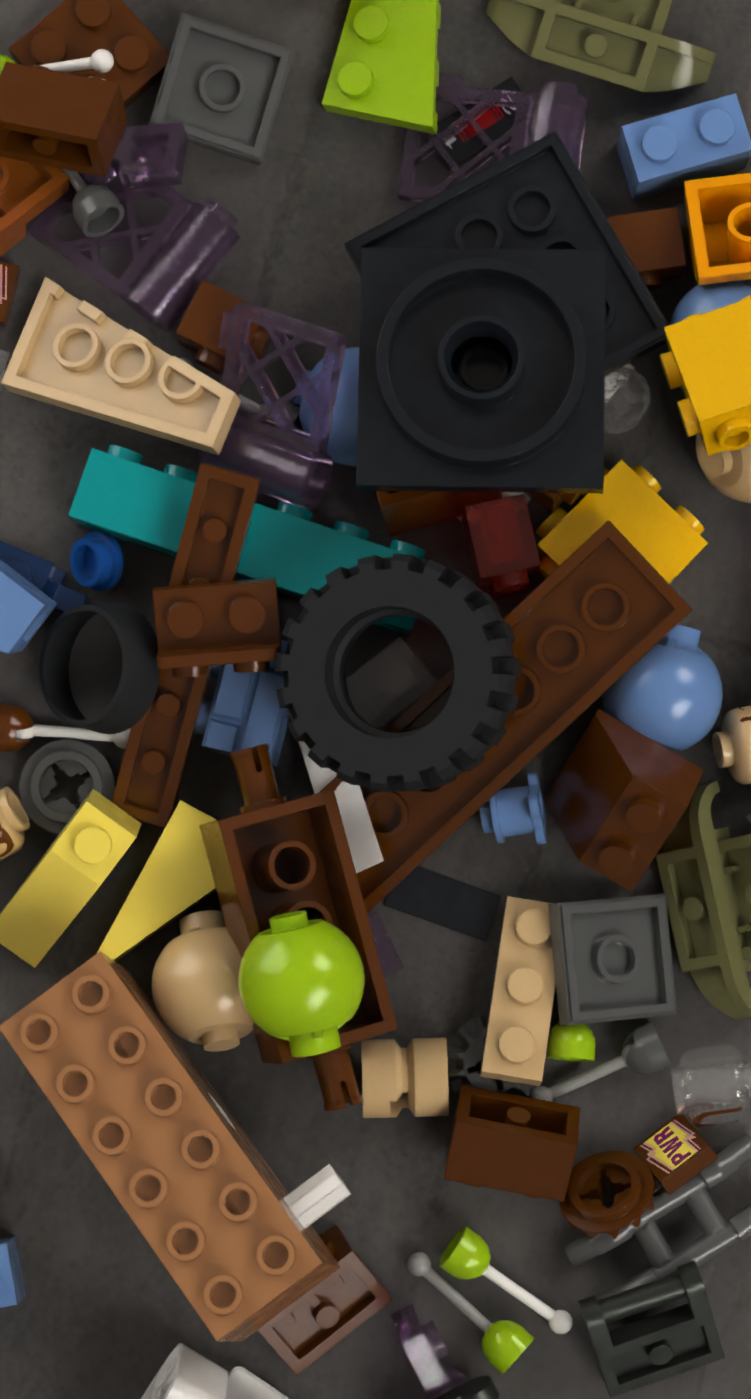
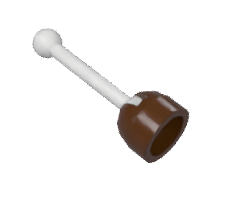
M0 703V751L2 752L21 750L28 745L34 736L114 742L119 748L126 749L131 728L121 733L102 734L79 727L35 724L30 714L24 708L13 704Z

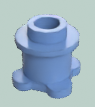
M537 772L528 773L529 785L501 789L480 808L483 831L485 834L494 832L498 844L504 843L505 837L535 833L537 845L547 843L546 812Z

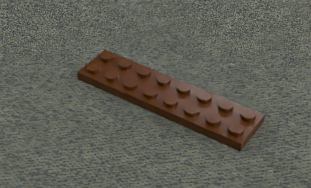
M608 520L503 619L505 623L510 624L516 639L512 643L515 658L520 659L521 677H516L514 695H519L515 713L509 712L503 726L507 729V732L498 745H492L483 755L485 760L472 771H464L456 776L455 781L440 787L425 788L422 791L384 792L374 791L369 787L360 785L384 860L356 874L367 914L693 611L692 607L611 521ZM454 666L385 731L393 733L409 732L419 729L434 720L441 713L450 697L454 682ZM335 777L320 792L333 789L335 791L342 780Z

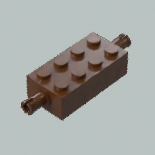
M266 743L229 753L234 763L245 807L239 808L241 814L201 824L199 827L226 928L235 942L241 959L253 938L258 933L271 928L269 918L302 910L307 912L308 920L321 919L339 928L350 938L359 952L365 975L364 993L352 1019L338 1029L341 1047L326 1053L306 1057V1059H313L324 1100V1110L334 1111L346 1108L347 1103L356 1105L363 1101L358 1089L348 1048H351L355 1042L388 1033L398 1028L334 789L288 801L287 796L280 797L268 752L269 746ZM255 1023L253 1024L262 1063L285 1064L305 1058L292 1057L289 1041L273 1037L260 1029Z

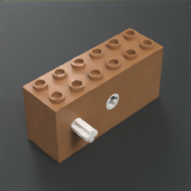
M100 951L0 1025V1031L217 1342H242L341 1268L311 1224L351 1195L343 1180L332 1166L328 1164L292 1192L288 1193L178 1037L161 1019L155 1005L133 974Z

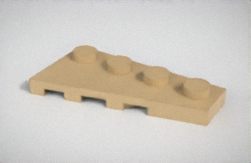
M47 277L44 278L1 381V384L9 392L216 455H220L241 403L239 397L232 390L178 357L171 356L162 351L147 338L113 321L101 310L85 300L82 302Z

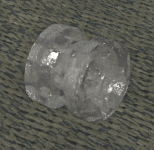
M621 367L605 376L604 401H609L614 410L608 403L604 402V431L613 434L626 433L635 428L643 419L650 402V390L644 377L637 371Z

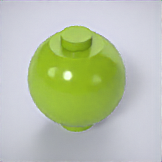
M305 910L284 913L269 918L271 928L258 933L253 938L243 954L239 967V994L246 1012L264 1032L273 1037L289 1041L292 1057L318 1055L341 1047L338 1029L352 1019L364 993V968L357 948L343 931L331 923L321 919L308 920Z

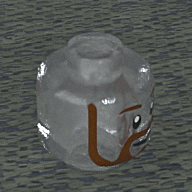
M728 1043L686 1050L681 1055L680 1066L671 1067L678 1115L688 1114L689 1120L693 1125L707 1127L741 1122L748 1118L751 1112V1061L744 1062L742 1051L735 1044Z

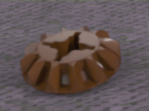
M605 1151L583 1159L572 1168L564 1202L559 1201V1204L572 1230L577 1228L583 1230L591 1240L599 1233H608L617 1239L620 1229L628 1225L639 1228L641 1215L645 1211L654 1210L653 1193L657 1187L649 1167L639 1157L623 1151ZM609 1181L617 1194L614 1196L612 1207L606 1208L601 1200L604 1198V1191L606 1190L605 1182Z

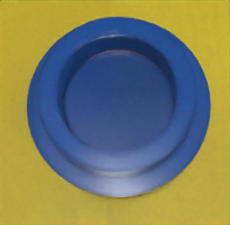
M105 531L90 532L73 545L70 553V568L74 578L82 586L90 587L95 591L110 590L121 579L124 568V555L117 540L110 533Z

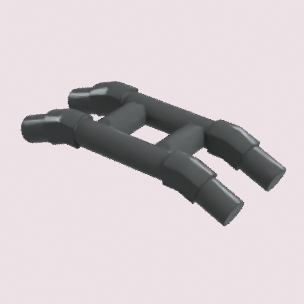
M743 1134L722 1150L715 1153L718 1157L716 1160L669 1195L664 1187L653 1193L654 1210L645 1211L641 1215L639 1228L628 1225L619 1230L617 1239L608 1233H599L591 1240L585 1234L566 1245L565 1251L569 1260L574 1266L578 1267L594 1257L610 1251L634 1235L653 1265L651 1268L649 1267L626 1280L622 1285L598 1297V1300L678 1273L677 1266L691 1261H695L697 1267H699L740 1240L743 1241L751 1236V1203L728 1217L725 1221L706 1191L707 1188L710 1189L751 1159V1137L749 1135ZM683 1203H686L703 1230L704 1235L673 1253L655 1221Z

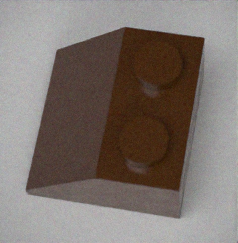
M598 709L543 800L578 860L632 892L687 809L704 770Z

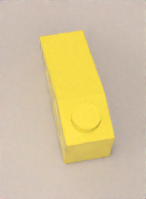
M92 789L0 913V944L36 968L137 838L142 824L95 789Z
M181 800L179 801L98 952H103L116 962L217 891L199 827L201 824L216 821L215 818Z

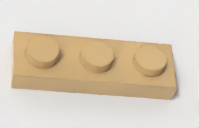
M507 896L480 1077L540 1086L542 1083L556 986L548 904L553 903Z

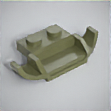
M489 0L485 12L506 37L531 58L642 93L665 92L707 83L716 57V53L662 35L672 0Z
M718 780L697 785L687 809L664 842L663 853L656 855L663 891L666 894L667 909L682 973L689 971L702 995L722 1013L737 1020L751 1019V988L746 972L751 971V834L731 838L728 827L714 830L711 817V803L715 794L720 792Z

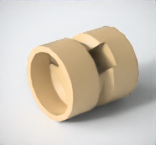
M413 1038L407 1048H401L395 1039L361 1040L363 1118L397 1117L402 1108H409L414 1117L449 1116L446 1038Z

